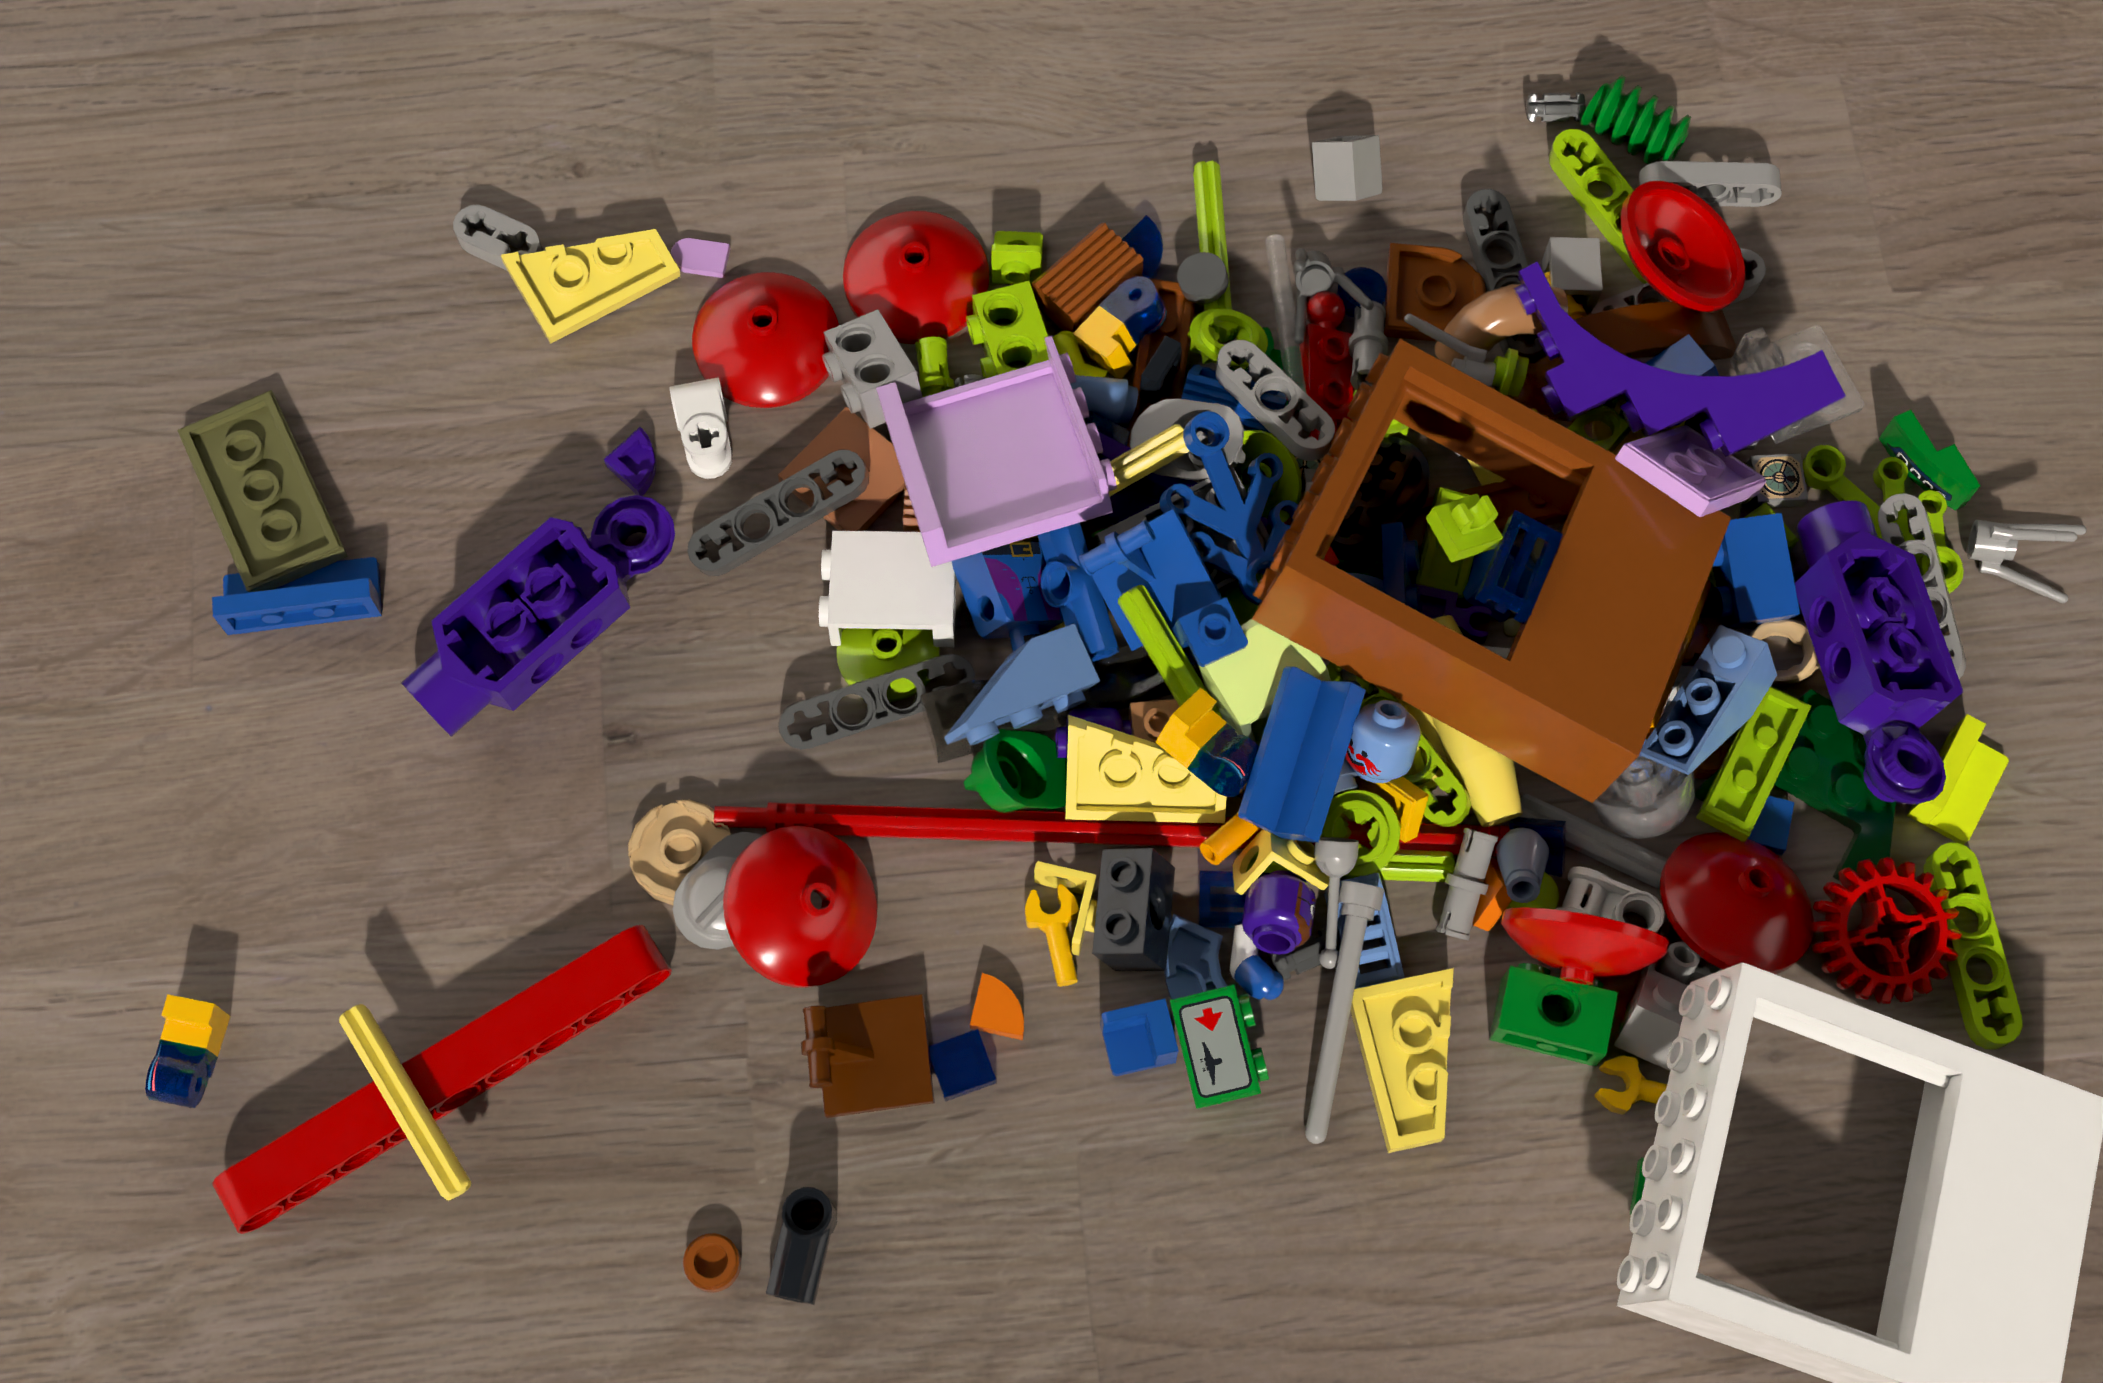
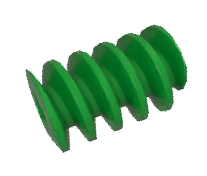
M1623 75L1611 84H1603L1586 107L1581 119V125L1588 126L1597 119L1595 132L1599 136L1605 135L1613 128L1611 142L1616 146L1621 145L1630 138L1627 148L1628 153L1632 156L1637 155L1646 148L1644 163L1647 165L1657 162L1662 157V161H1673L1689 134L1688 128L1691 116L1686 115L1674 124L1671 122L1674 106L1670 105L1660 114L1656 113L1655 109L1658 101V96L1653 95L1645 103L1641 104L1639 98L1642 87L1637 85L1629 93H1623L1626 78Z

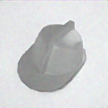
M1165 399L1149 406L1137 418L1131 430L1130 447L1133 449L1175 424H1180L1185 428L1186 424L1199 413L1206 411L1215 412L1224 418L1229 427V440L1225 447L1221 449L1228 467L1233 466L1235 469L1237 464H1244L1246 455L1242 450L1244 428L1241 419L1230 407L1218 403L1186 399ZM1196 431L1200 442L1208 445L1206 434L1202 431ZM1190 451L1152 472L1161 476L1196 480L1199 482L1209 478L1201 457L1194 455Z
M740 832L726 836L716 843L684 877L675 892L672 910L676 926L686 939L702 948L718 950L734 946L724 918L723 896L726 880L732 865L740 853L751 842L763 835Z

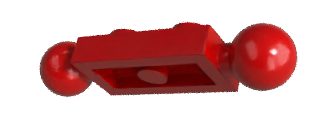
M1325 291L1315 294L1307 303V319L1310 323L1306 325L1304 342L1299 344L1300 388L1332 418L1336 432L1344 417L1351 421L1353 420L1347 416L1349 404L1353 399V386L1350 382L1353 358L1349 354L1348 347L1352 334L1336 330V327L1344 319L1345 305L1337 294ZM1314 429L1308 437L1312 436L1318 440L1320 431Z

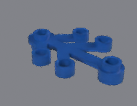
M1202 412L1186 424L1183 431V439L1187 449L1194 455L1201 457L1221 508L1194 495L1191 488L1184 484H1174L1165 490L1160 497V508L1163 513L1175 508L1180 518L1186 515L1234 539L1241 556L1216 546L1213 539L1204 532H1195L1190 535L1192 541L1199 543L1204 550V555L1201 557L1203 562L1238 579L1240 590L1245 598L1259 606L1261 600L1253 596L1258 585L1256 574L1263 575L1266 569L1270 568L1274 560L1273 554L1284 533L1291 526L1281 521L1280 510H1284L1290 515L1292 524L1294 520L1292 517L1298 504L1290 500H1284L1271 508L1268 513V524L1272 531L1263 550L1256 534V529L1273 484L1283 475V464L1272 453H1263L1251 461L1248 467V476L1251 483L1243 501L1221 450L1229 440L1228 424L1223 417L1215 412ZM1196 431H1202L1206 434L1208 445L1200 442ZM1260 463H1265L1270 467L1272 472L1271 478L1261 473ZM1171 494H1177L1183 499V509L1173 505Z

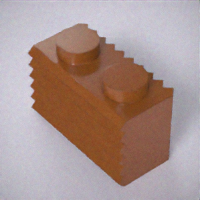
M1101 223L1032 282V290L1038 308L1063 331L1066 330L1074 333L1098 306L1105 310L1111 309L1114 303H1118L1119 300L1127 302L1135 296L1143 283L1144 260L1141 254H1137L1134 248L1129 247L1126 241H1122L1121 237L1116 235L1113 229H1109L1106 223Z

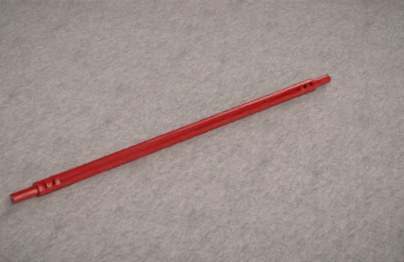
M768 802L767 807L715 806L714 823H724V825L733 828H764L767 833L783 827L806 826L823 830L834 836L1196 848H1200V844L1225 824L1065 819V812L1017 810L1003 813L994 809ZM1225 817V823L1232 817ZM1347 821L1349 824L1347 827L1351 831L1349 839L1358 840L1359 844L1364 847L1374 849L1369 844L1371 841L1367 836V832L1372 828L1371 824L1375 821H1367L1362 825L1355 821ZM1421 823L1418 836L1406 843L1400 840L1399 850L1449 851L1454 856H1458L1464 837V828H1469L1498 837L1491 856L1496 857V846L1510 829L1509 826L1504 825L1482 827L1481 825L1457 824L1451 827H1443L1435 823ZM1260 828L1237 849H1245L1262 829ZM1537 832L1547 843L1549 853L1561 854L1562 835Z

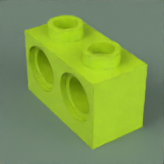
M1030 281L972 295L973 315L966 316V323L972 344H981L985 354V358L980 359L983 377L990 378L1016 370L1007 366L1012 361H1023L1028 364L1027 366L1049 360L1045 337H1048ZM1003 318L1013 321L1012 324L1007 326H999L993 322Z

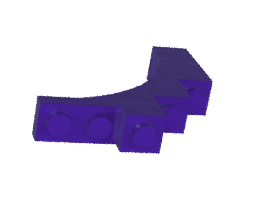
M1538 261L1519 271L1518 279L1521 285L1514 288L1515 294L1527 316L1534 312L1536 313L1544 329L1537 333V337L1548 359L1551 361L1558 357L1561 365L1546 372L1545 379L1548 385L1542 387L1541 391L1553 415L1555 416L1563 412L1567 422L1624 395L1627 402L1620 405V409L1629 428L1633 433L1641 430L1644 437L1661 433L1702 412L1706 420L1699 423L1708 445L1713 451L1721 448L1724 456L1727 457L1846 397L1823 350L1786 366L1760 373L1738 376H1698L1649 366L1607 346L1578 325L1560 307Z

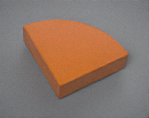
M1491 857L1484 883L1489 884L1486 895H1480L1473 919V926L1488 932L1512 901L1507 894L1498 862L1493 857Z
M982 973L970 1021V1029L1023 1040L1024 1016L1017 997L1002 981Z

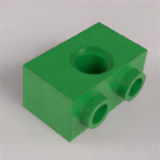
M1520 963L1518 967L1510 965L1501 979L1489 1040L1595 1067L1607 1054L1618 992L1603 989L1604 984L1596 979L1593 980V985L1576 984L1561 980L1559 977L1551 976V971L1541 965L1532 963ZM1551 1000L1559 1003L1565 1010L1566 1021L1555 1022L1547 1018L1542 1010V1002Z

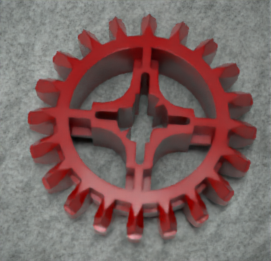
M1889 857L1880 859L1877 868L1870 859L1859 861L1857 873L1849 867L1838 872L1842 885L1828 882L1823 886L1825 894L1832 902L1820 900L1816 901L1813 905L1814 910L1825 915V921L1812 922L1811 930L1815 933L1824 932L1825 942L1814 944L1812 950L1814 953L1829 952L1831 958L1824 962L1821 967L1824 973H1832L1841 969L1842 972L1837 979L1836 986L1840 989H1848L1856 983L1855 997L1857 999L1868 1000L1874 993L1878 1004H1890L1894 995L1900 1002H1910L1913 1000L1914 990L1920 994H1928L1933 990L1929 976L1937 980H1943L1948 976V972L1939 962L1940 960L1955 961L1959 956L1954 949L1946 946L1947 940L1961 938L1962 933L1960 930L1948 929L1947 920L1956 918L1959 911L1956 908L1943 909L1940 904L1947 899L1950 891H1947L1946 888H1941L1931 892L1929 889L1933 884L1934 875L1926 872L1915 878L1916 869L1915 864L1912 862H1904L1896 869L1893 858ZM1884 887L1903 895L1914 906L1918 914L1906 915L1896 908L1893 898L1886 897ZM1863 894L1865 902L1860 904L1862 908L1861 922L1856 928L1847 931V922L1851 908ZM1889 923L1891 925L1905 924L1904 928L1893 930L1892 936H1886V938H1880L1879 936L1865 938L1866 934L1878 931L1877 926ZM1922 931L1920 950L1914 961L1907 966L1906 960L1910 959L1908 947L1910 939L1914 934ZM1858 946L1869 948L1874 952L1878 964H1884L1887 975L1877 973L1865 966L1857 958L1852 948Z

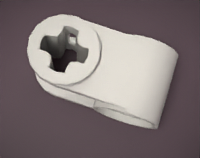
M719 377L670 386L678 431L681 433L682 443L685 447L686 458L691 471L705 479L722 476L732 463V452L726 427L728 419Z
M1580 866L1572 867L1569 870L1567 877L1571 883L1562 907H1557L1556 910L1589 914L1625 922L1623 919L1624 913L1634 912L1645 919L1648 930L1658 932L1663 924L1664 910L1662 904L1655 896L1649 892L1641 891L1615 881L1597 870ZM1584 895H1586L1587 901L1584 908H1582L1581 902Z

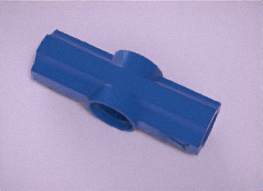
M1080 523L1038 535L1046 561L1040 583L1045 601L1050 606L1060 608L1065 626L1075 624L1092 663L1118 653L1120 650L1104 598L1093 577L1086 573L1079 559L1080 555L1089 552Z

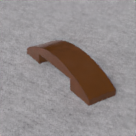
M1654 302L1620 307L1574 319L1578 325L1599 341L1632 359L1655 357L1688 334L1710 360L1734 358L1739 353L1722 310L1704 312L1688 309L1673 302Z

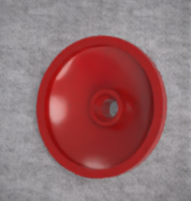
M1658 180L1639 185L1627 196L1621 210L1623 242L1636 269L1657 292L1682 307L1704 312L1721 310L1738 298L1745 283L1743 256L1733 233L1708 203L1680 185Z
M905 211L878 220L857 237L848 251L844 263V291L848 304L857 318L879 310L899 343L915 344L922 338L933 336L946 339L967 326L966 316L973 315L972 295L988 291L989 266L980 242L961 223L934 212ZM911 257H920L923 259L921 262L916 264H912L907 261Z
M753 273L726 283L707 299L694 323L692 333L693 353L698 369L705 380L719 377L723 397L749 407H780L810 395L828 378L829 374L822 358L823 354L829 352L824 332L839 326L834 309L827 298L808 282L783 273ZM768 319L771 321L766 327L755 325L759 320Z
M789 826L766 833L751 842L740 853L732 865L726 880L723 909L730 938L747 964L763 977L775 983L789 987L809 988L835 981L851 971L860 962L871 944L877 923V899L871 877L857 854L846 843L828 832L806 826ZM812 891L821 897L822 906L820 909L815 908L811 903L810 895Z
M1704 833L1682 842L1664 864L1660 878V894L1665 913L1681 939L1695 953L1709 963L1721 969H1726L1743 962L1776 975L1792 967L1807 951L1813 937L1811 923L1814 922L1810 899L1793 870L1768 848L1750 839H1747L1745 842L1740 841L1727 833Z
M1520 907L1504 910L1501 921L1507 934L1532 958L1551 967L1561 969L1560 979L1576 984L1593 985L1594 976L1629 974L1656 963L1667 954L1669 941L1656 932L1629 923L1589 914L1556 909Z

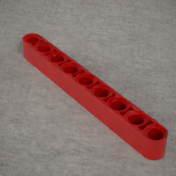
M644 925L630 927L402 1063V1066L436 1122L662 984L671 975L672 970ZM372 1081L229 1167L214 1179L212 1185L237 1232L244 1234L268 1224L403 1142L407 1137L375 1082Z

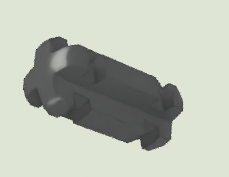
M1576 92V97H1571L1570 93H1543L1542 98H1537V93H1531L1526 102L1527 119L1531 122H1536V117H1541L1542 122L1569 121V116H1574L1575 121H1581L1586 110L1585 96L1581 92Z
M1326 929L1318 930L1320 936L1316 938L1311 934L1305 944L1295 948L1292 952L1280 955L1271 954L1272 964L1275 970L1282 975L1283 980L1290 979V972L1292 971L1299 975L1321 965L1319 955L1325 949Z

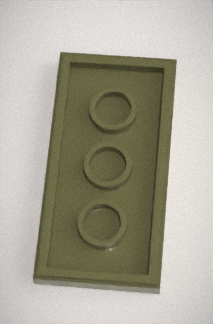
M272 390L177 430L247 592L276 589L348 557Z

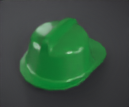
M998 729L1000 733L984 741L983 749L972 760L971 774L963 782L966 790L978 792L983 801L998 812H1013L1027 807L1060 808L1066 806L1067 760L1066 758L1056 757L1055 742L1045 735L1035 732Z

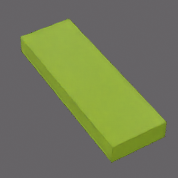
M1770 686L1752 717L1739 728L1696 818L1745 842L1755 826L1811 705Z

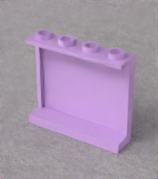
M1052 335L1045 337L1049 357L1047 361L906 403L901 401L896 382L876 388L931 567L1113 513L1109 491L1117 489V484L1109 459L1099 461L1097 454L1103 453V448L1095 423L1086 425L1084 422V418L1089 417L1084 393L1081 387L1072 389L1070 384L1076 382L1070 357L1068 353L1059 355Z

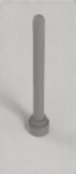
M1342 881L1338 902L1343 904L1341 914L1345 915L1346 919L1305 1129L1307 1140L1313 1144L1322 1143L1327 1137L1367 920L1373 921L1375 911H1381L1384 895L1383 888L1352 881Z

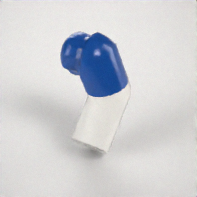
M1242 924L1236 925L1230 961L1232 978L1250 996L1256 999H1276L1284 988L1282 975L1277 971H1273L1258 956L1259 949L1245 934Z

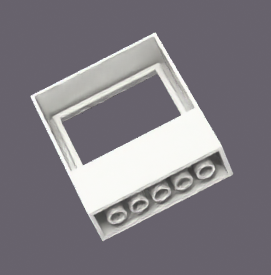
M1743 962L1690 982V985L1684 990L1679 1003V1013L1683 1016L1679 1035L1673 1041L1667 1055V1066L1671 1069L1667 1088L1661 1094L1655 1108V1121L1658 1123L1654 1145L1648 1149L1642 1165V1173L1646 1177L1642 1198L1635 1205L1630 1217V1231L1633 1233L1629 1255L1622 1261L1617 1274V1286L1621 1289L1617 1306L1832 1383H2061L2103 1137V1097ZM1753 1017L1925 1081L1876 1336L1698 1273Z

